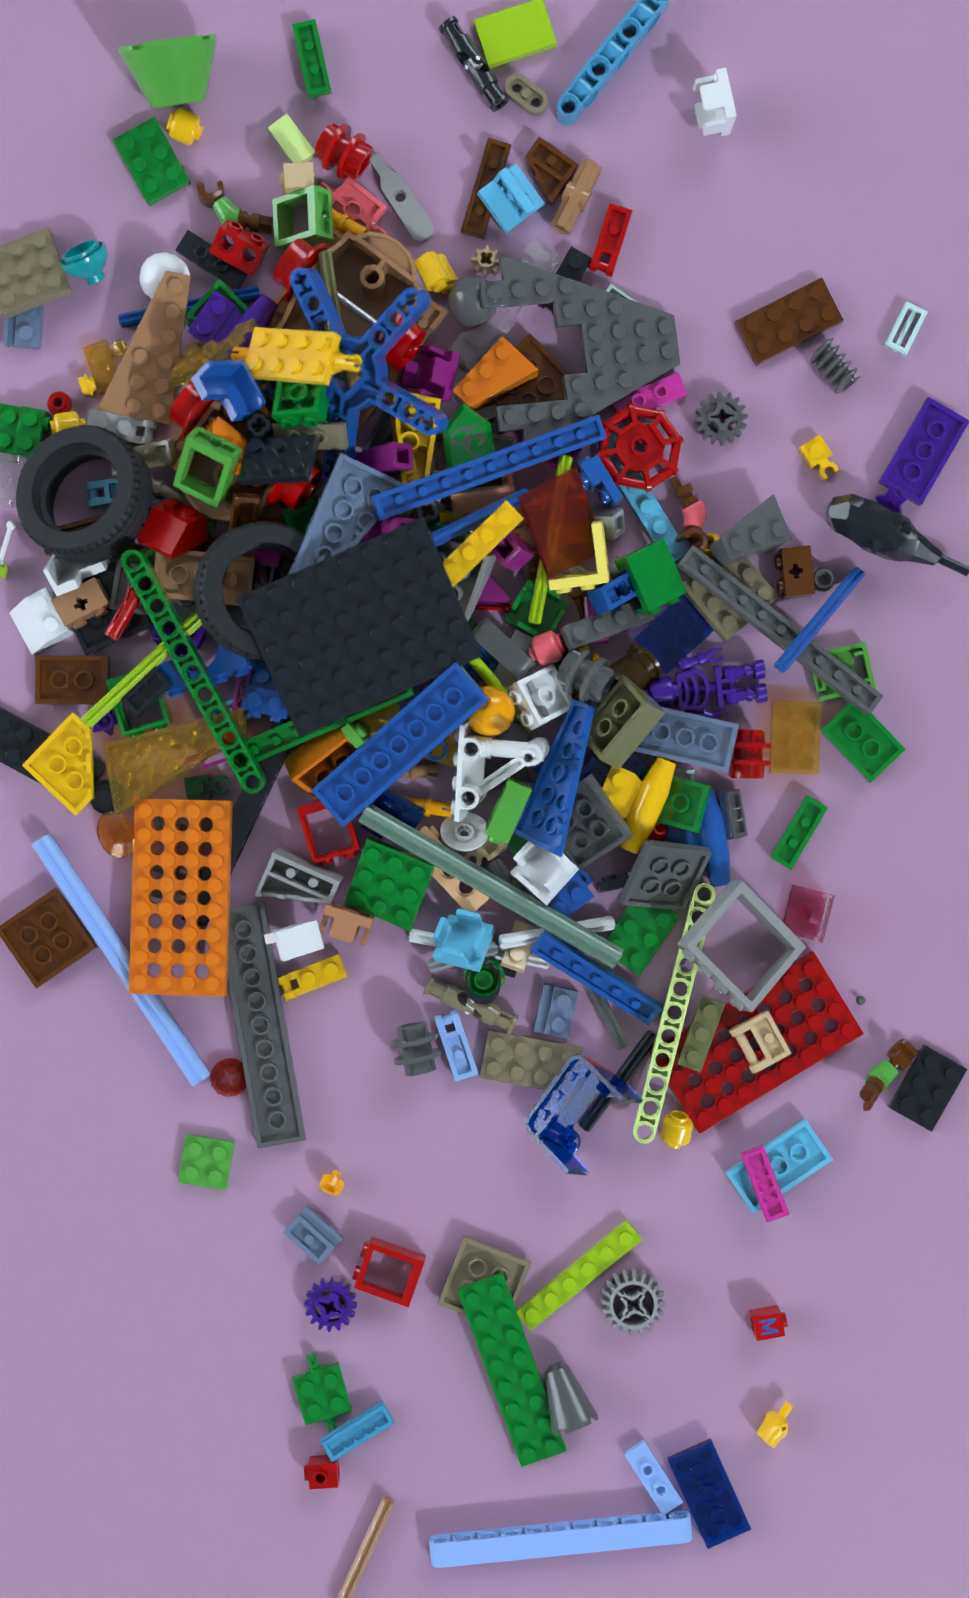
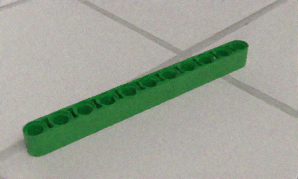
M126 551L121 557V565L241 787L248 793L260 791L266 785V776L149 559L141 551ZM133 555H137L140 559V564L137 568L130 566V558ZM145 577H149L152 581V586L147 591L141 585ZM157 599L162 600L164 603V609L160 613H157L153 607ZM169 621L174 622L176 625V631L172 635H169L165 629ZM181 643H184L188 648V653L185 657H181L177 652V648ZM193 665L197 666L200 670V675L197 679L192 678L189 674V669ZM204 687L209 688L212 692V697L209 701L204 700L201 696V691ZM216 709L221 710L224 714V719L221 723L213 719V712ZM227 731L235 734L236 741L233 745L225 741L224 737ZM239 753L247 756L248 762L246 766H241L237 763L236 757ZM250 775L258 777L260 782L257 788L249 785L248 778Z

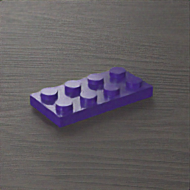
M927 397L878 483L888 489L892 486L895 491L899 492L902 496H906L907 500L921 506L969 424V420Z

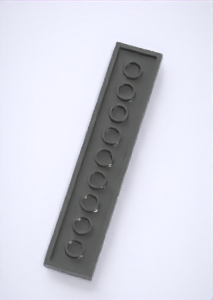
M265 902L231 907L229 909L228 982L258 1149L306 1140L280 985L277 980L278 974L272 943L266 944L264 938L265 934L270 933Z

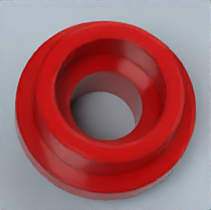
M58 391L49 396L47 406L54 415L70 412L72 400L66 393ZM57 400L63 401L61 407L55 406Z

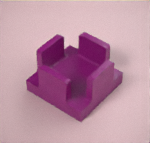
M432 345L419 346V363L412 360L407 363L402 369L400 383L413 388L407 389L410 393L441 399V402H450L460 354L455 351H443Z

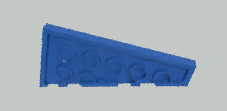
M573 699L513 832L559 857H562L595 711V708Z

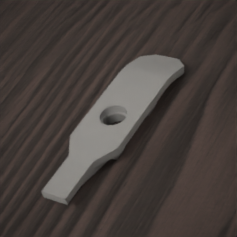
M379 152L372 156L370 162L380 177L381 191L401 219L412 239L421 242L431 236L434 226L403 177L389 169ZM403 194L405 199L402 202H398L396 196Z

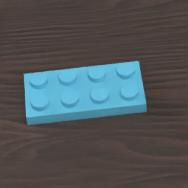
M805 1118L763 1145L782 1194L833 1160ZM743 1160L726 1170L725 1173L754 1214L761 1207Z

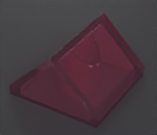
M792 884L783 923L795 935L823 943L835 895Z

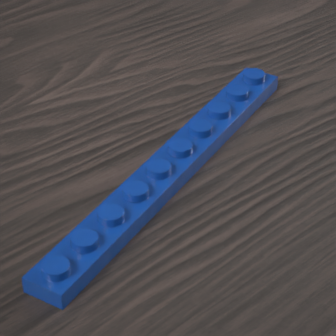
M596 415L371 496V500L380 521L606 439L607 436L600 416Z

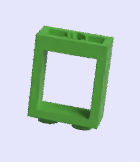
M311 185L272 199L274 248L286 251L299 238L311 246L333 240L331 190ZM308 203L309 230L294 235L292 208Z
M197 426L187 436L173 486L181 489L186 494H191L203 500L208 505L218 508L228 497L243 449ZM194 450L224 464L217 488L188 474Z
M512 777L506 779L485 827V834L488 835L489 841L498 845H502V842L509 843L532 791L530 785Z

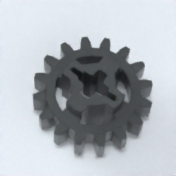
M719 391L716 398L709 394L707 397L708 402L702 399L700 402L702 408H697L695 411L697 415H700V417L694 420V423L700 424L696 431L697 433L702 431L705 433L702 438L703 440L710 437L711 445L716 440H719L720 446H723L726 439L731 444L734 442V436L739 438L742 435L739 429H745L747 424L742 422L748 417V414H742L746 406H739L737 404L740 399L739 397L732 400L730 392L726 397H723L722 392ZM715 404L714 412L706 414L707 409ZM726 405L730 406L734 411H731ZM719 414H721L722 418H726L723 423H721L720 419H716ZM736 423L735 428L727 433L728 425ZM708 426H711L716 433L710 430Z

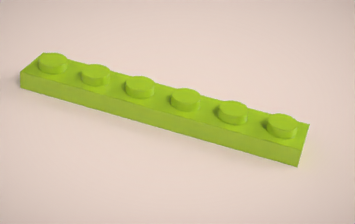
M627 1219L624 1220L517 1308V1312L522 1322L530 1331L533 1330L641 1242L642 1237Z

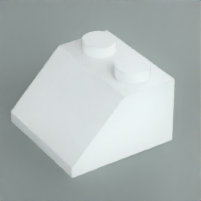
M46 587L24 598L9 612L32 655L75 634L73 627L68 628L64 626L51 601L56 598L53 590Z

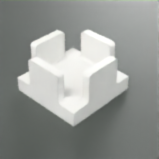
M721 68L717 69L714 75L696 79L693 86L694 93L700 92L702 102L696 103L694 109L698 127L700 129L703 128V136L720 133V137L730 135L737 116L727 69Z
M528 841L514 856L513 859L517 862V866L510 874L547 905L579 868L564 853L562 857H559Z

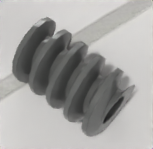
M832 337L814 351L811 362L816 363L820 361L817 370L826 369L822 376L824 379L832 376L828 384L829 386L838 384L834 390L838 394L847 390L862 376L854 377L858 370L857 368L848 370L852 362L851 360L842 362L846 354H836L840 346H830L834 340Z

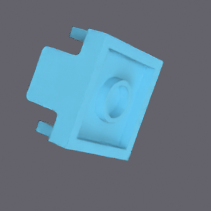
M457 909L456 916L449 914L448 919L441 917L433 936L436 943V949L433 954L434 961L480 972L496 930L495 926L484 923L480 914L462 909Z

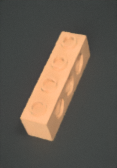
M425 825L419 831L445 846L439 839L441 838L439 831L433 825L430 828ZM447 845L445 846V847L449 848L450 850H452V851L456 852L457 854H459L456 850H454V849L448 847ZM435 866L432 876L464 910L475 912L489 899L488 896L474 888L469 893L462 892L459 888L460 880L451 875H446L443 870Z

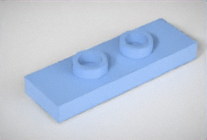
M644 1439L624 1451L625 1457L663 1515L684 1503Z

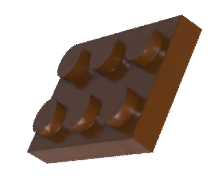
M35 655V704L95 705L109 692L106 680L110 679V656Z

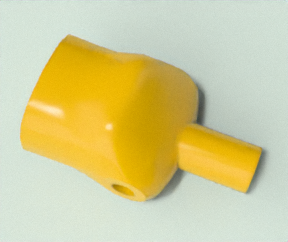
M788 1401L784 1402L778 1412L775 1410L767 1412L764 1421L756 1432L764 1442L774 1449L779 1441L787 1436L789 1425L786 1417L794 1407Z

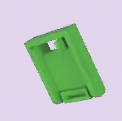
M866 642L826 650L855 674L853 657L861 655L866 679L863 680L876 689ZM812 673L816 692L825 691V695L817 697L818 702L842 697Z

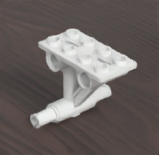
M467 721L462 723L455 730V742H458V752L454 753L453 761L454 766L457 767V776H454L452 781V790L456 791V798L452 800L451 815H455L454 821L460 822L468 815L469 809L476 807L486 797L489 790L523 767L534 766L543 762L550 750L548 739L537 737L530 742L494 740L493 737L473 732ZM472 742L477 745L478 751L473 749ZM492 756L514 758L484 779L485 758L491 759ZM469 791L475 795V798L470 796Z

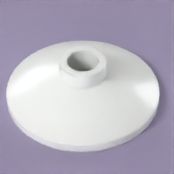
M468 812V815L460 822H455V815H452L451 818L447 817L441 825L440 835L442 841L448 847L457 851L475 850L481 847L488 838V835L485 834L487 823L482 817L474 813Z

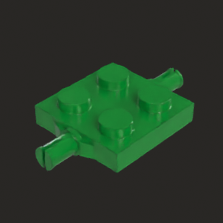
M312 1352V1358L310 1353L306 1355L310 1368L304 1373L292 1376L305 1426L325 1421L328 1433H330L332 1428L333 1430L337 1428L335 1418L338 1415L352 1411V1406L339 1362L330 1365H319L316 1352Z

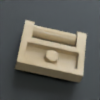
M768 1010L729 1030L731 1036L736 1038L746 1056L752 1074L792 1054ZM749 1029L765 1056L761 1060H758L744 1034Z

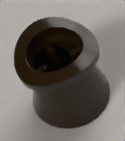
M633 643L628 645L630 648L626 651L627 655L608 666L614 670L616 683H618L622 676H625L642 690L650 679L652 680L655 676L658 679L662 678V669L656 657L647 649Z

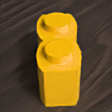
M429 251L414 261L416 269L428 291L443 293V295L449 294L450 289L458 279L445 254Z

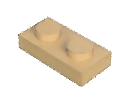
M515 920L511 933L537 929L538 927ZM532 944L505 949L500 966L523 973Z

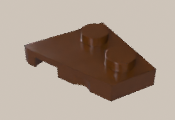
M540 137L537 138L525 156L529 169L546 200L552 206L577 170L579 164Z

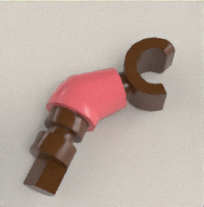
M678 476L669 479V482L677 497L682 499L680 503L683 507L681 511L684 515L685 530L676 536L675 541L681 542L686 539L690 547L694 545L703 552L708 545V539L702 530L707 514L702 499L699 500L696 494L693 495L692 491L694 489L690 482L682 486Z

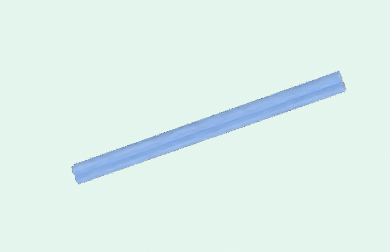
M51 834L45 835L40 840L34 842L32 847L129 991V951ZM131 994L192 1087L210 1075L209 1071L159 996Z

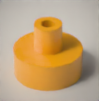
M333 1170L331 1175L324 1174L319 1182V1188L330 1195H340L345 1185L340 1179L341 1172Z

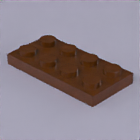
M821 277L736 320L735 325L757 366L841 324L844 320Z

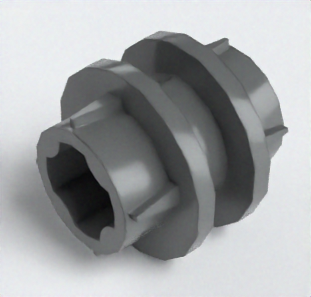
M573 649V651L566 655L557 673V679L560 680L559 683L564 685V693L573 695L579 690V701L587 703L590 700L597 703L603 701L615 681L614 670L608 667L607 659L601 657L594 663L592 662L593 652L586 649L580 653Z
M426 1021L411 1022L396 1027L398 1039L391 1041L390 1044L391 1048H400L401 1056L394 1058V1064L404 1065L406 1076H416L436 1070L434 1058L442 1055L440 1048H432L431 1041L438 1038V1033L429 1032Z

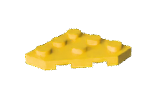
M72 712L22 766L75 816H78L94 799L92 729L87 727L76 713Z

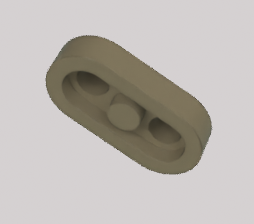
M512 74L506 79L505 94L512 102L532 116H540L546 111L548 97L542 89L521 74ZM514 87H519L521 90L519 92H514L512 89ZM537 101L540 103V105L538 107L532 106V102Z

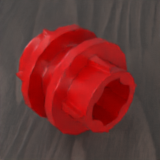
M333 123L326 126L315 146V156L322 160V168L326 171L337 166L336 175L339 179L344 180L347 176L353 180L359 179L371 161L373 147L365 143L366 136L362 133H357L353 138L350 137L351 126L344 123L339 127Z
M738 729L729 768L730 778H764L765 766H771V761L763 760V749H772V744L765 743V732L763 730Z

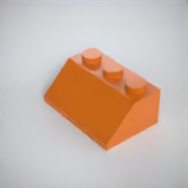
M345 725L308 740L283 760L291 780L318 801L320 800L311 790L357 750L341 731Z

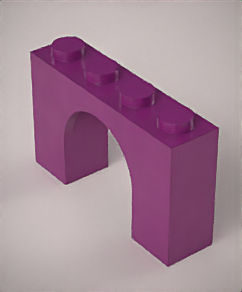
M390 442L356 453V460L389 477H393L396 474L413 470L412 444ZM397 517L392 519L386 518L380 521L378 519L360 540V543L415 519Z

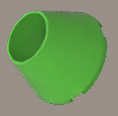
M216 34L185 36L118 48L119 55L152 108L206 101L217 42Z

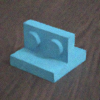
M516 163L509 169L505 167L501 170L493 181L477 193L505 234L545 204Z

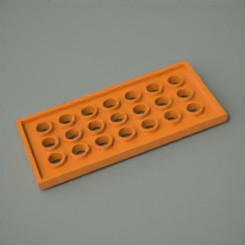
M135 799L129 994L227 996L233 801ZM159 816L165 821V826L160 831L156 830L153 825L154 820ZM182 817L189 821V826L185 831H181L177 827V822ZM205 818H210L213 822V827L208 832L201 828V822ZM156 841H161L164 845V851L160 855L153 852V844ZM182 841L188 845V851L183 856L179 855L176 850L178 843ZM204 842H208L212 846V852L208 856H204L200 851V847ZM156 865L163 868V876L160 879H155L152 875V869ZM179 866H184L187 869V876L183 880L178 879L176 876V869ZM204 866L211 870V877L206 881L199 874ZM156 889L160 890L163 895L162 901L158 904L154 903L151 899V894ZM179 890L184 891L187 895V899L183 904H179L175 900V894ZM202 891H207L211 896V900L207 905H203L199 901V894ZM154 914H158L162 918V924L158 928L153 927L150 922ZM179 914L183 915L186 919V924L182 929L177 928L174 924V919ZM202 915L207 916L210 920V925L207 929H202L198 925V919ZM154 938L161 942V949L158 952H153L150 949V941ZM177 939H181L185 943V949L182 953L174 950L173 944ZM200 940H206L209 944V950L205 954L198 951L197 945ZM152 963H157L160 966V974L157 977L149 973V966ZM177 963L184 967L182 977H176L173 974V967ZM200 964H204L208 968L209 972L205 978L197 975V967Z

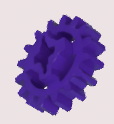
M331 1276L329 1282L321 1278L320 1286L314 1282L312 1285L313 1291L308 1290L306 1294L309 1299L305 1300L304 1306L310 1308L306 1310L305 1314L306 1316H313L310 1323L318 1322L319 1330L323 1326H327L328 1332H331L332 1326H335L339 1331L341 1330V1323L349 1325L350 1320L348 1317L354 1318L355 1311L352 1309L357 1308V1302L352 1300L355 1299L356 1293H349L351 1285L348 1284L344 1287L342 1285V1278L338 1283L335 1282L334 1276ZM332 1289L331 1291L326 1293L322 1292L324 1290ZM340 1294L345 1297L346 1302L342 1301ZM330 1300L334 1302L332 1307L327 1306ZM315 1304L320 1308L321 1315L318 1313Z

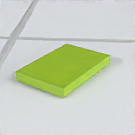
M532 0L474 19L477 36L486 63L490 68L557 47V41L544 0Z

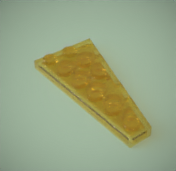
M241 708L232 710L231 713L244 736L247 735L248 729L244 710ZM224 714L213 715V719L221 723L224 719ZM205 718L103 744L115 814L120 815L222 751ZM231 731L225 733V741L228 744H233L236 741L235 734Z

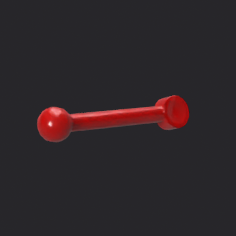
M476 605L474 610H494L509 613L511 605Z

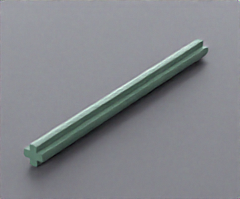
M370 804L365 808L358 821L359 823L612 969L615 968L620 960L624 949L378 807Z

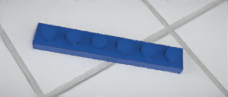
M546 930L543 931L531 946L530 952L647 1025L663 1010L662 1003Z

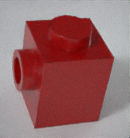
M328 1455L310 1456L308 1465L304 1466V1480L309 1481V1490L339 1487V1459L331 1462Z

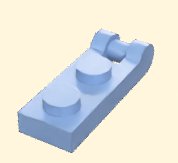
M458 1010L450 1011L451 1014L445 1016L440 1014L434 1016L456 1082L477 1075L478 1070ZM454 1023L455 1030L447 1032L445 1026Z

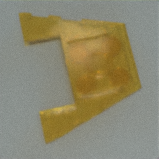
M254 319L238 324L226 339L219 342L211 340L204 345L197 340L187 344L168 378L171 385L177 387L192 381L191 378L208 361H223L229 355L226 352L227 350L239 346L245 340L243 335L250 331L252 333L254 327H258Z

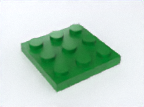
M368 837L344 904L411 931L435 866L418 856Z

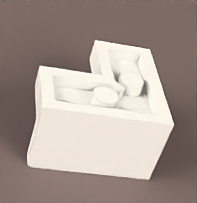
M52 555L43 572L56 596L79 588L83 579L105 571L110 560L107 559L94 564H77L64 561Z
M317 920L290 925L264 935L266 944H277L281 961L324 949Z

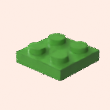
M187 1133L178 1183L226 1190L235 1141Z

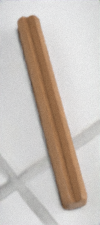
M388 1497L382 1498L337 1598H352L393 1509L394 1501Z

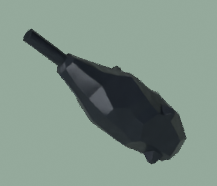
M852 493L833 497L827 507L826 514L832 529L836 533L850 539L864 551L893 561H910L932 566L939 563L964 576L969 574L968 566L943 555L941 550L917 531L910 518L890 510L878 502Z

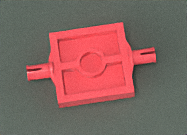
M348 177L335 190L324 181L319 185L331 190L332 209L343 215H350L353 221L367 227L368 232L388 235V232L378 225L379 219L387 211V206L356 181Z

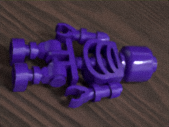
M713 647L703 654L698 652L696 656L679 659L677 661V668L681 671L675 673V682L668 676L660 679L657 677L652 680L650 679L647 687L643 688V691L653 698L660 707H672L675 701H677V706L680 709L684 707L686 713L719 720L717 716H720L722 713L728 715L729 712L723 709L709 712V709H703L709 700V692H715L716 705L718 707L724 706L723 694L726 705L738 704L739 701L744 700L752 702L755 699L756 703H764L768 700L765 683L754 684V689L748 687L745 690H739L738 687L733 685V682L738 681V677L750 678L753 675L754 679L765 678L766 670L763 659L752 660V665H749V663L743 664V666L724 665L722 668L723 677H721L720 667L718 665L713 666L714 682L712 681V683L708 682L707 677L700 669L693 667L697 665L700 667L705 666L707 662L716 663L723 661L725 658L722 656L717 659L712 656L715 651L722 650L721 647ZM693 674H699L703 683H697ZM685 676H689L692 685H688ZM722 683H728V688H722ZM703 692V697L701 701L697 703L699 693L702 694ZM689 695H692V699L690 703H688Z

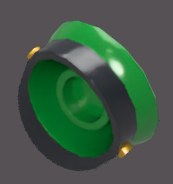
M485 957L480 972L464 969L463 981L468 996L475 1003L482 1005L489 1004L496 999L505 983V974L500 963L493 958Z

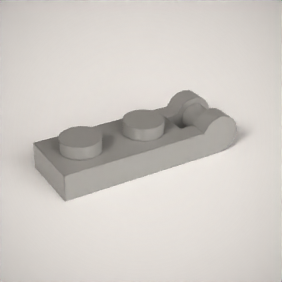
M89 408L87 425L98 426L112 431L126 443L145 445L155 442L153 433L157 430V422ZM137 428L144 429L143 436H136Z

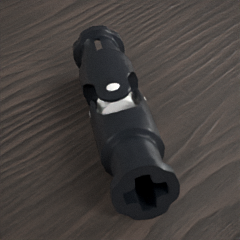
M452 16L440 25L439 31L450 42L451 50L464 67L479 93L484 95L490 103V109L496 112L504 107L510 98L506 94L504 95L498 86L496 76L480 55L469 35L464 34L458 24L459 20Z

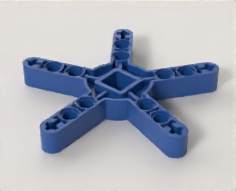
M297 268L292 271L290 283L312 331L326 332L325 323L328 321L330 323L329 332H336L341 336L339 343L340 352L343 355H359L362 359V365L355 366L361 367L360 372L363 375L351 388L337 373L331 376L329 385H326L325 395L329 399L328 406L330 407L328 422H340L343 418L347 425L348 448L343 450L342 454L354 459L360 410L366 409L373 404L423 434L435 435L443 433L449 424L447 415L389 381L387 363L384 358L429 308L431 297L428 291L422 288L406 289L363 337L348 336L318 271L313 268ZM316 297L319 300L318 309L314 307V300ZM398 312L402 316L400 325L396 323L395 319ZM381 331H383L385 334V341L383 344L379 340V334ZM254 379L257 386L266 384L267 389L260 390L262 395L269 393L271 397H275L277 381ZM390 392L393 393L395 398L393 404L388 400ZM411 404L416 409V414L414 417L409 412V407ZM324 449L322 479L325 483H327L339 454L337 449Z

